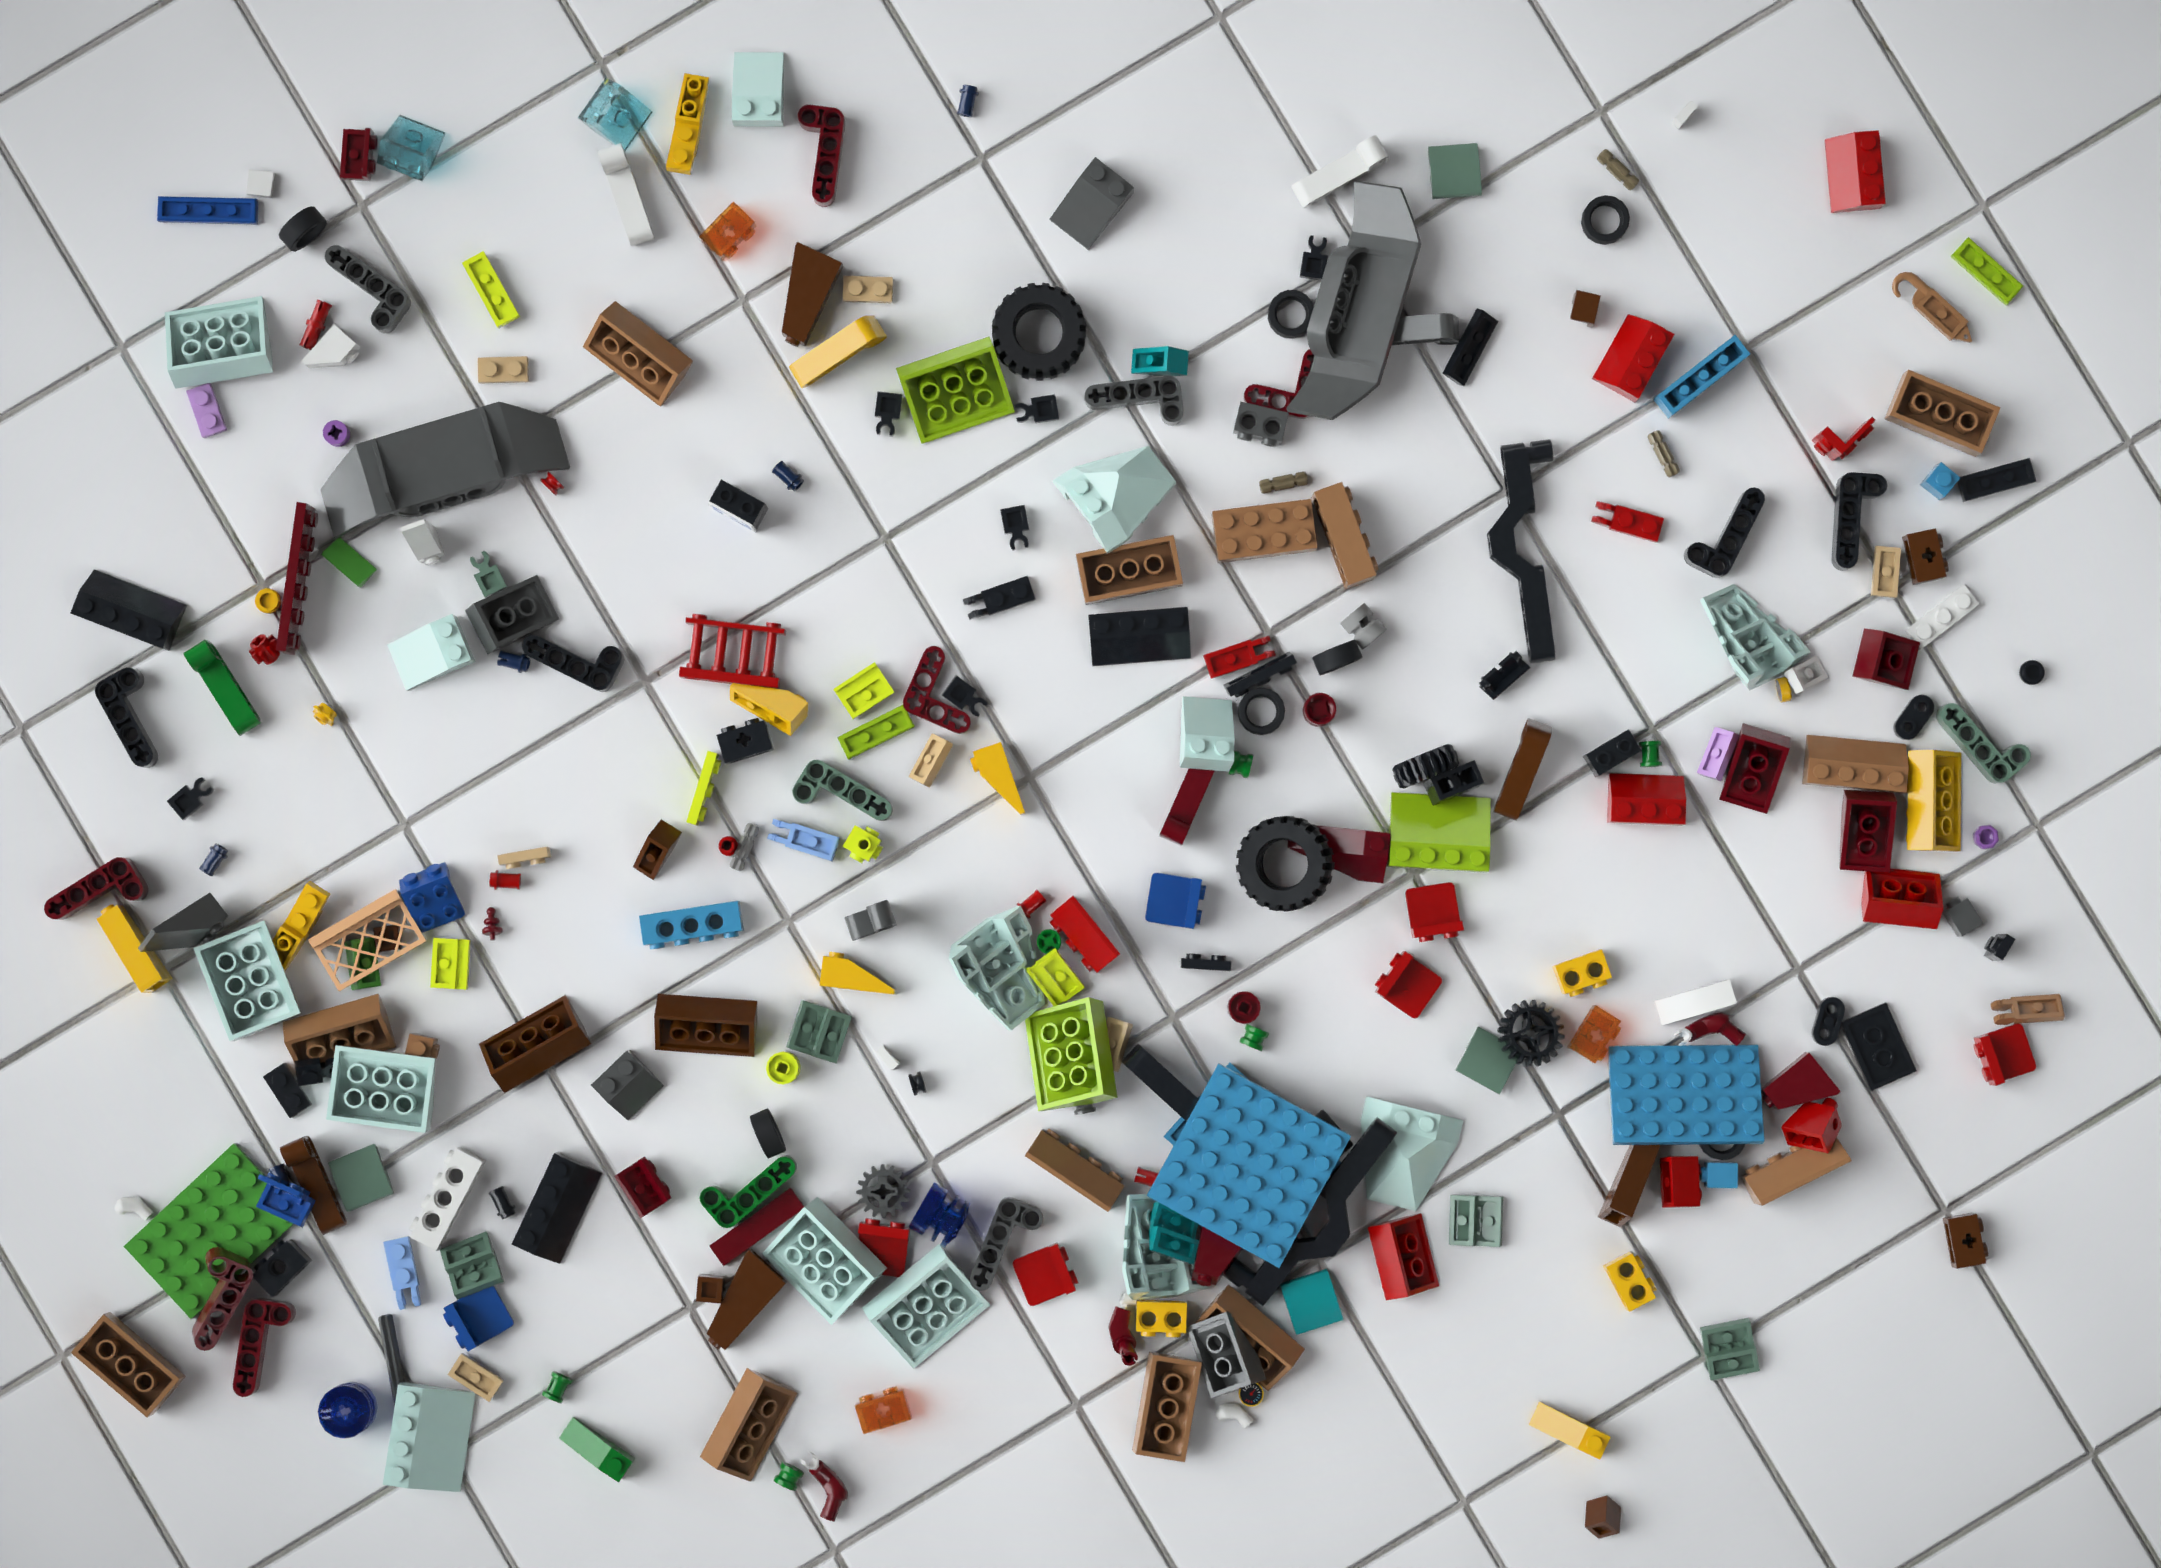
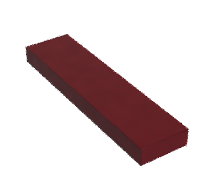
M789 1188L709 1247L721 1264L725 1266L799 1213L805 1206L793 1189Z

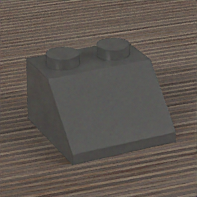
M631 1050L623 1053L591 1084L599 1095L627 1120L638 1112L664 1086Z

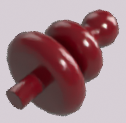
M489 907L486 911L488 918L484 920V924L488 927L482 929V934L490 936V940H495V935L501 934L503 929L496 926L500 923V920L494 917L496 910L493 907Z

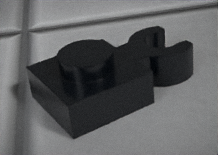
M1311 235L1308 240V247L1311 253L1303 252L1299 277L1322 281L1328 255H1323L1321 252L1326 248L1327 238L1323 237L1322 245L1315 246L1313 244L1314 236Z
M877 392L875 417L881 418V421L876 426L877 435L881 434L883 426H888L890 428L889 435L891 437L894 436L895 427L892 419L900 420L902 394Z
M1055 394L1031 398L1032 405L1030 406L1024 403L1014 405L1015 410L1023 409L1025 411L1023 417L1016 418L1018 423L1026 422L1029 417H1034L1035 424L1059 420Z
M1025 505L1000 509L1005 535L1012 533L1013 536L1010 539L1012 551L1015 550L1014 543L1016 540H1022L1024 547L1028 548V539L1022 533V531L1029 530Z
M955 675L941 694L961 710H963L965 705H968L970 712L977 717L980 714L975 711V704L980 702L985 706L988 705L985 699L973 697L976 689L957 675Z
M198 778L192 790L188 785H185L167 800L182 820H186L204 805L200 801L202 796H209L213 793L214 789L212 787H209L206 791L201 790L200 786L206 780L205 778Z
M320 1057L294 1061L298 1086L323 1083V1077L326 1076L331 1078L334 1058H329L320 1063Z

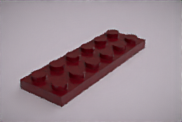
M302 502L296 503L276 645L277 651L289 655H295L296 650H299L301 644V635H298L299 625L302 626L304 622V611H301L302 602L306 601L308 595V587L305 586L306 576L309 577L311 573V562H308L309 552H313L315 538L312 537L313 527L316 528L318 523V513H315V508Z

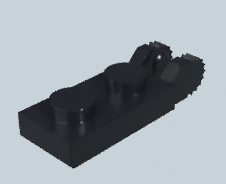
M1025 576L981 591L980 594L963 599L964 605H971L977 601L984 600L986 608L969 613L968 617L971 620L987 614L990 616L1036 599L1029 578Z

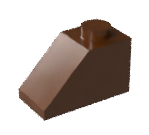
M661 819L648 835L633 868L654 880L675 848L682 832Z

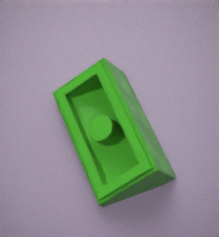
M341 538L335 540L321 554L360 588L377 570Z
M368 937L364 939L362 951L376 953L374 938ZM361 939L345 941V946L358 949ZM346 949L347 963L350 966H354L357 952ZM360 953L357 968L369 969L372 967L375 956ZM348 968L349 977H351L353 969ZM379 969L352 984L351 989L359 990L381 986ZM356 970L354 977L362 973V971Z

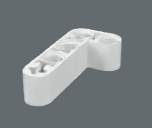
M1374 135L1361 142L1350 153L1297 181L1291 188L1302 207L1307 208L1378 169L1387 162L1389 156L1377 135Z
M619 143L597 151L630 245L633 246L654 239L647 213L622 144Z

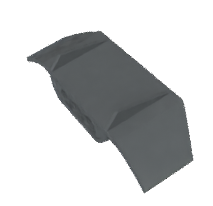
M1361 181L1354 182V217L1350 239L1347 246L1335 249L1328 257L1307 328L1308 345L1314 355V360L1303 386L1286 408L1287 412L1334 420L1380 385L1421 248L1418 230L1402 188Z
M496 402L355 444L327 479L320 491L333 536L338 539L351 530L379 517L389 514L401 517H418L491 495L502 488L506 479L536 472L569 470L570 464L556 419L518 406Z

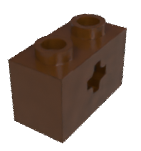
M1936 528L1907 534L1902 537L1913 585L1947 577L1946 572L1949 571L1946 558L1942 557L1941 548H1943V540L1941 534H1937ZM1922 554H1931L1932 558L1929 560L1923 559Z
M1967 1213L1943 1218L1951 1266L1958 1269L1986 1264L1985 1257H1988V1248L1986 1243L1982 1242L1981 1232H1984V1226L1981 1217L1978 1218L1975 1213ZM1966 1235L1972 1238V1241L1968 1242V1246L1962 1243V1240L1966 1239Z

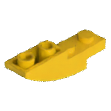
M684 73L666 171L691 175L700 139L709 77Z
M312 881L306 883L286 921L280 926L273 938V943L284 971L287 970L308 938L330 896L329 892Z

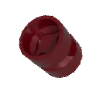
M1325 693L1311 695L1302 708L1305 721L1315 727L1327 725L1336 714L1334 699Z
M1243 991L1232 995L1228 1001L1227 1010L1235 1022L1246 1024L1256 1020L1261 1007L1258 998L1254 994Z

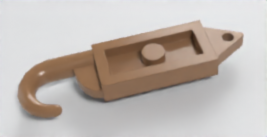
M1903 272L1894 278L1892 290L1896 297H1901L1898 291L1899 283L1905 280L1909 281L1917 289L1912 298L1914 308L1949 341L1955 339L1968 343L1972 342L1967 326L1969 321L1933 288L1931 289L1912 272Z

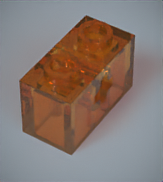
M733 201L699 238L723 261L725 258L730 259L738 251L737 246L743 240L746 242L755 234L754 228L756 224ZM726 229L733 230L735 235L733 237L726 236L724 231Z
M1592 1005L1567 1048L1591 1063H1596L1597 1060L1601 1062L1608 1051V1048H1606L1607 1043L1610 1039L1615 1040L1621 1030V1027L1618 1026L1621 1021L1598 1006ZM1599 1029L1601 1040H1594L1593 1042V1036L1590 1033Z
M897 1386L882 1390L883 1395L874 1397L873 1393L859 1397L860 1402L855 1404V1409L863 1434L912 1419L904 1388L898 1390ZM879 1403H883L884 1406L889 1405L886 1415H883L881 1411H876Z

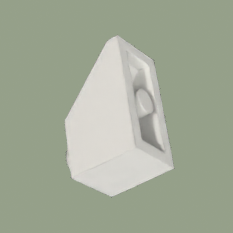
M333 325L301 362L309 368L344 366L347 362L350 364L356 359L360 346L336 325Z

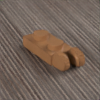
M2060 994L2011 997V999L1996 1000L1991 1003L1993 1011H2006L2011 1008L2012 1012L1994 1016L1995 1025H2008L2013 1022L2014 1024L2063 1021L2065 1018Z

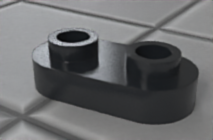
M1917 695L1908 702L1893 726L1894 733L1898 738L1910 740L1918 735L1934 712V703L1930 697ZM1920 702L1926 705L1924 712L1918 709ZM1905 723L1911 724L1912 729L1910 732L1905 731Z
M1827 997L1819 1004L1811 1032L1813 1040L1819 1045H1831L1838 1037L1845 1013L1844 1003L1840 999ZM1829 1005H1833L1835 1007V1011L1833 1014H1829L1827 1012V1007ZM1823 1028L1828 1031V1035L1825 1038L1820 1036V1031Z

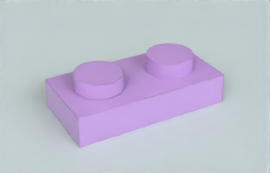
M207 383L187 390L186 392L202 438L227 431L212 384Z
M1715 727L1697 773L1722 781L1739 735Z

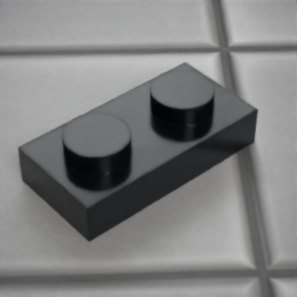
M2008 934L1991 936L1984 947L1987 950L1984 956L1992 961H2003L2016 939Z
M1186 954V958H1181L1180 968L1231 971V961H1226V956L1211 955V960L1201 959V954Z
M286 1063L281 1064L263 1076L289 1118L294 1117L312 1105L301 1086H298L296 1078Z

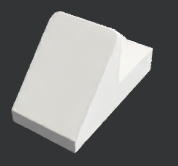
M1814 656L1790 668L1783 674L1788 679L1793 694H1797L1828 678L1818 656Z

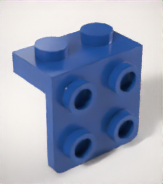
M446 862L430 865L426 870L407 874L403 879L399 880L401 896L421 932L429 931L462 918L465 915L464 908L451 883Z
M1154 873L1151 877L1145 919L1148 922L1194 929L1195 924L1200 925L1202 910L1197 908L1199 900H1204L1206 885H1201L1202 879Z
M269 1172L267 1176L259 1174L257 1179L265 1182L267 1185L256 1207L303 1228L316 1201L309 1197L311 1192L291 1182L287 1186L289 1182Z
M494 1286L460 1298L443 1308L446 1312L443 1314L445 1321L450 1327L454 1326L458 1333L455 1336L458 1344L462 1349L466 1348L468 1352L512 1327L514 1324V1320Z

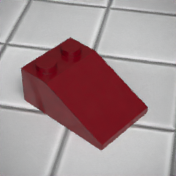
M1743 723L1719 800L1767 814L1790 750L1791 737Z
M1844 790L1841 812L1840 870L1890 873L1897 800L1894 792Z

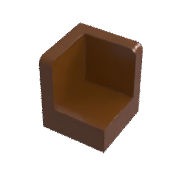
M1576 290L1573 295L1570 319L1587 323V327L1592 328L1595 323L1601 295Z
M700 1274L697 1281L696 1302L721 1304L724 1298L725 1276Z
M1606 1495L1586 1502L1585 1528L1598 1539L1620 1533L1621 1507Z

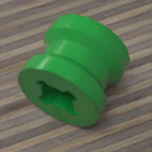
M1234 750V762L1229 774H1241L1243 778L1248 779L1253 754L1242 755L1239 751Z
M1044 930L1037 937V946L1039 950L1046 954L1054 948L1058 951L1061 946V937L1054 930Z
M1246 1024V1033L1240 1038L1239 1042L1262 1052V1043L1264 1039L1268 1038L1269 1033Z
M782 1462L780 1465L781 1471L774 1477L773 1481L784 1488L796 1491L798 1487L797 1482L799 1478L803 1477L804 1472L791 1464Z

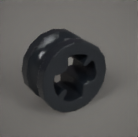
M917 1072L915 1076L909 1074L908 1077L914 1096L918 1095L920 1091L926 1093L921 1072Z

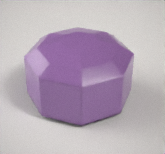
M1991 825L1978 826L1973 833L1974 844L1981 849L1993 848L1999 841L1998 831Z

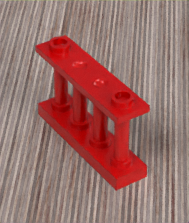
M693 614L692 618L686 617L685 622L689 625H694L690 660L686 667H680V678L780 688V679L775 678L773 668L777 635L786 636V630L781 628V624L766 622V626L714 621L707 620V615ZM704 626L718 628L715 660L711 670L701 669L699 664ZM728 629L743 631L739 668L736 669L735 673L726 672V667H724ZM753 632L767 633L763 672H760V676L750 675L751 670H748Z

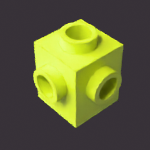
M855 825L843 844L844 848L851 851L849 856L860 863H863L864 859L868 862L872 858L876 860L883 849L880 846L882 840L877 838L880 833L868 826L863 830ZM868 841V847L861 849V842Z

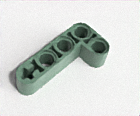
M1950 703L1941 706L1937 710L1936 719L1989 782L2002 783L2009 780L2030 761L2031 752L2028 747L2022 744L2012 745L2000 754L1959 705ZM1952 710L1954 714L1951 717L1953 719L1947 720V711ZM1962 721L1963 723L1957 725L1956 722ZM1963 727L1968 728L1971 732V737L1968 741L1961 737ZM1980 746L1987 750V757L1984 760L1980 759L1977 755V749ZM2015 749L2022 753V760L2019 763L2015 762L2012 758V752ZM1996 765L2003 769V776L2000 779L1996 778L1993 774V769Z
M812 760L806 765L792 790L793 797L797 802L809 804L816 798L820 789L824 788L879 821L889 819L893 812L892 805L888 800L820 760ZM814 765L823 766L824 773L820 778H813L810 774V770ZM837 777H841L845 781V787L840 791H835L832 788V781ZM808 786L810 788L811 795L808 799L802 800L798 797L800 787ZM857 790L865 791L867 796L866 800L861 804L855 803L853 800V794ZM872 796L876 797L873 802L877 805L886 804V814L881 813L877 816V810L871 806L869 810L865 809L869 805Z

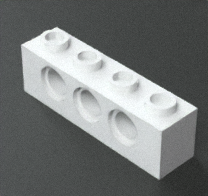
M461 1147L456 1148L455 1151L450 1150L444 1161L447 1164L444 1172H439L433 1182L435 1189L432 1195L428 1194L421 1205V1208L424 1210L420 1218L416 1216L409 1228L412 1231L410 1238L435 1251L440 1250L486 1160ZM455 1168L463 1172V1179L460 1183L455 1182L451 1177L452 1171ZM443 1191L449 1192L452 1196V1200L448 1205L440 1201V1194ZM431 1213L437 1214L440 1218V1223L437 1227L431 1226L428 1222V1217Z

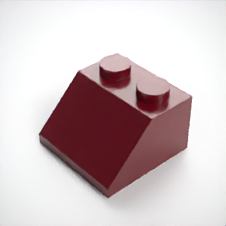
M1864 628L1852 677L1909 690L1920 642L1889 632Z

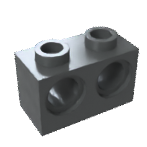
M1240 402L1233 434H1237V438L1244 441H1252V438L1262 440L1261 444L1276 447V444L1281 445L1289 413ZM1244 417H1251L1255 421V426L1251 429L1244 428L1241 420ZM1270 422H1274L1278 425L1279 432L1269 434L1265 426Z

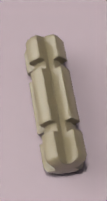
M1608 149L1603 150L1598 155L1597 160L1602 165L1605 164L1607 166L1606 169L1619 182L1623 181V185L1628 190H1633L1639 183V179L1634 174L1630 175V170L1617 158L1614 159L1612 157L1613 154Z
M1656 430L1650 433L1647 438L1650 444L1654 445L1653 450L1661 465H1664L1667 477L1678 474L1680 469L1677 463L1673 462L1674 457L1666 442H1663L1661 432Z
M1303 471L1295 475L1288 474L1273 477L1272 480L1264 479L1259 482L1260 491L1265 494L1270 493L1272 490L1279 491L1294 488L1295 485H1298V487L1308 484L1306 472Z

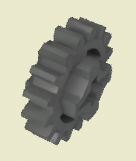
M881 1164L878 1171L875 1166H872V1174L864 1172L863 1175L866 1180L858 1181L862 1189L857 1190L856 1194L863 1197L858 1203H866L867 1206L864 1211L867 1212L872 1209V1217H875L878 1212L881 1213L883 1219L886 1218L887 1212H890L894 1217L896 1216V1208L901 1211L904 1209L901 1202H909V1199L904 1196L905 1193L911 1192V1189L904 1187L909 1180H902L900 1178L903 1174L902 1171H899L897 1174L894 1173L893 1165L889 1170H886L885 1165ZM878 1175V1183L874 1187H867L870 1180ZM888 1175L893 1177L899 1186H893L888 1181ZM882 1184L885 1185L886 1189L895 1190V1192L886 1194V1198H882L880 1193L872 1191L880 1189ZM900 1195L898 1201L889 1207V1199L892 1196ZM868 1196L874 1197L879 1202V1207L873 1205Z

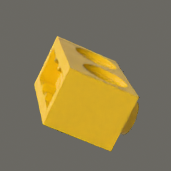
M1602 949L1552 966L1562 994L1569 993L1570 997L1584 993L1583 988L1590 985L1593 986V989L1607 985L1606 980L1612 978ZM1592 963H1597L1601 968V972L1597 977H1592L1589 974L1588 969ZM1569 971L1575 972L1578 978L1577 982L1572 986L1568 985L1565 981V975Z
M1628 1252L1603 1265L1627 1311L1630 1312L1656 1298L1653 1293L1656 1291V1287L1650 1277L1645 1278L1642 1269L1645 1267L1638 1255L1634 1256L1633 1253ZM1623 1263H1630L1632 1266V1271L1628 1276L1620 1274V1266ZM1636 1285H1641L1644 1290L1640 1298H1633L1631 1294L1632 1288Z
M1137 1300L1136 1332H1141V1336L1154 1337L1156 1332H1166V1337H1181V1333H1186L1187 1301ZM1145 1312L1155 1314L1156 1320L1153 1324L1146 1325L1142 1322L1141 1318ZM1172 1312L1178 1313L1181 1316V1321L1176 1326H1171L1166 1321L1167 1316Z

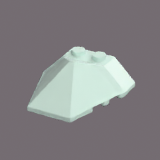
M1146 446L1073 467L1054 479L1053 483L1066 500L1071 499L1092 526L1094 537L1108 554L1133 536L1134 530L1148 518L1149 512L1155 505L1158 506L1174 487L1176 481L1150 447Z
M1735 584L1701 599V603L1730 660L1734 672L1749 691L1780 677L1785 671L1792 668L1810 653V650L1790 628L1787 631L1775 622L1777 619L1771 613L1769 616L1756 607L1758 603Z
M1021 906L985 919L952 944L949 954V960L959 980L1007 1030H1013L1045 1005L1044 993L1026 970V968L1032 967L1035 964L1034 959L1037 958L1036 950H1032L1030 936L1033 935L1032 928Z
M1366 1096L1360 1120L1362 1135L1376 1117L1397 1132L1394 1139L1365 1175L1367 1199L1416 1211L1456 1148L1463 1120Z
M1147 1194L1128 1195L1126 1199L1122 1268L1128 1296L1132 1300L1171 1298L1208 1289V1286L1199 1285L1197 1281L1191 1280L1194 1265L1150 1250V1220L1153 1204L1157 1201L1148 1197Z

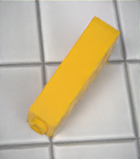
M111 904L101 911L102 916L97 918V921L141 993H153L173 979L154 951H139L138 947L145 937L123 905L114 906V904Z

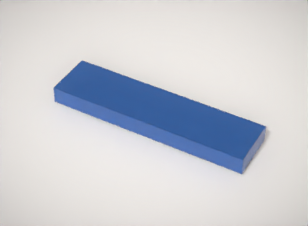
M158 196L157 221L164 223L258 225V199Z

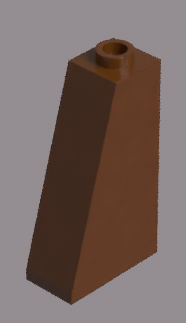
M799 242L795 245L782 326V335L786 337L785 342L795 347H798L799 344L806 346L843 269L842 262Z
M1629 1145L1598 1218L1622 1227L1633 1217L1661 1145Z
M751 1248L746 1252L706 1333L710 1336L708 1341L718 1350L721 1347L726 1350L787 1283L778 1272Z

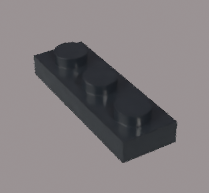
M1477 308L1442 374L1456 384L1465 386L1498 321L1484 310Z
M2027 458L1961 476L1957 483L1962 500L1966 502L2035 483L2036 478L2031 460Z
M1287 652L1223 686L1229 696L1235 695V697H1240L1249 692V687L1255 684L1258 686L1264 685L1271 680V676L1277 673L1283 675L1293 669L1292 665L1296 664L1297 661L1291 652Z

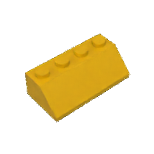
M1941 750L1908 751L1907 850L1961 851V752Z

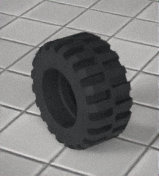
M1029 283L1027 287L1021 288L1020 286L1014 289V292L1011 295L1007 294L1003 298L1002 304L998 305L992 321L994 348L1001 362L1009 367V370L1014 374L1018 373L1022 375V378L1028 380L1029 378H1035L1036 381H1043L1044 378L1054 379L1058 377V374L1069 371L1070 367L1079 360V356L1085 346V318L1083 317L1080 305L1076 304L1075 298L1063 292L1062 288L1058 286L1056 288L1051 287L1049 283H1042V285ZM1037 309L1047 310L1059 319L1063 330L1062 338L1058 346L1051 352L1032 354L1024 350L1018 343L1016 338L1017 323L1029 311Z
M1280 816L1261 821L1259 825L1249 830L1247 837H1243L1240 843L1242 845L1241 849L1237 850L1236 858H1239L1238 865H1236V873L1239 872L1241 879H1239L1241 887L1244 886L1246 888V894L1249 898H1254L1258 905L1268 907L1269 910L1285 912L1311 905L1319 896L1325 893L1326 886L1332 880L1331 872L1334 870L1335 862H1332V855L1334 853L1332 848H1329L1327 843L1329 840L1326 835H1322L1319 831L1320 829L1315 824H1310L1308 820L1294 816ZM1280 840H1289L1297 843L1302 847L1307 856L1308 868L1304 878L1298 884L1291 887H1281L1273 884L1267 878L1263 868V858L1266 850L1273 843Z

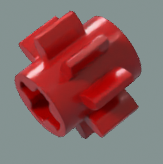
M261 634L252 640L250 644L252 649L249 650V653L258 665L262 661L269 665L279 658L280 652L276 650L277 639L272 634L268 638Z

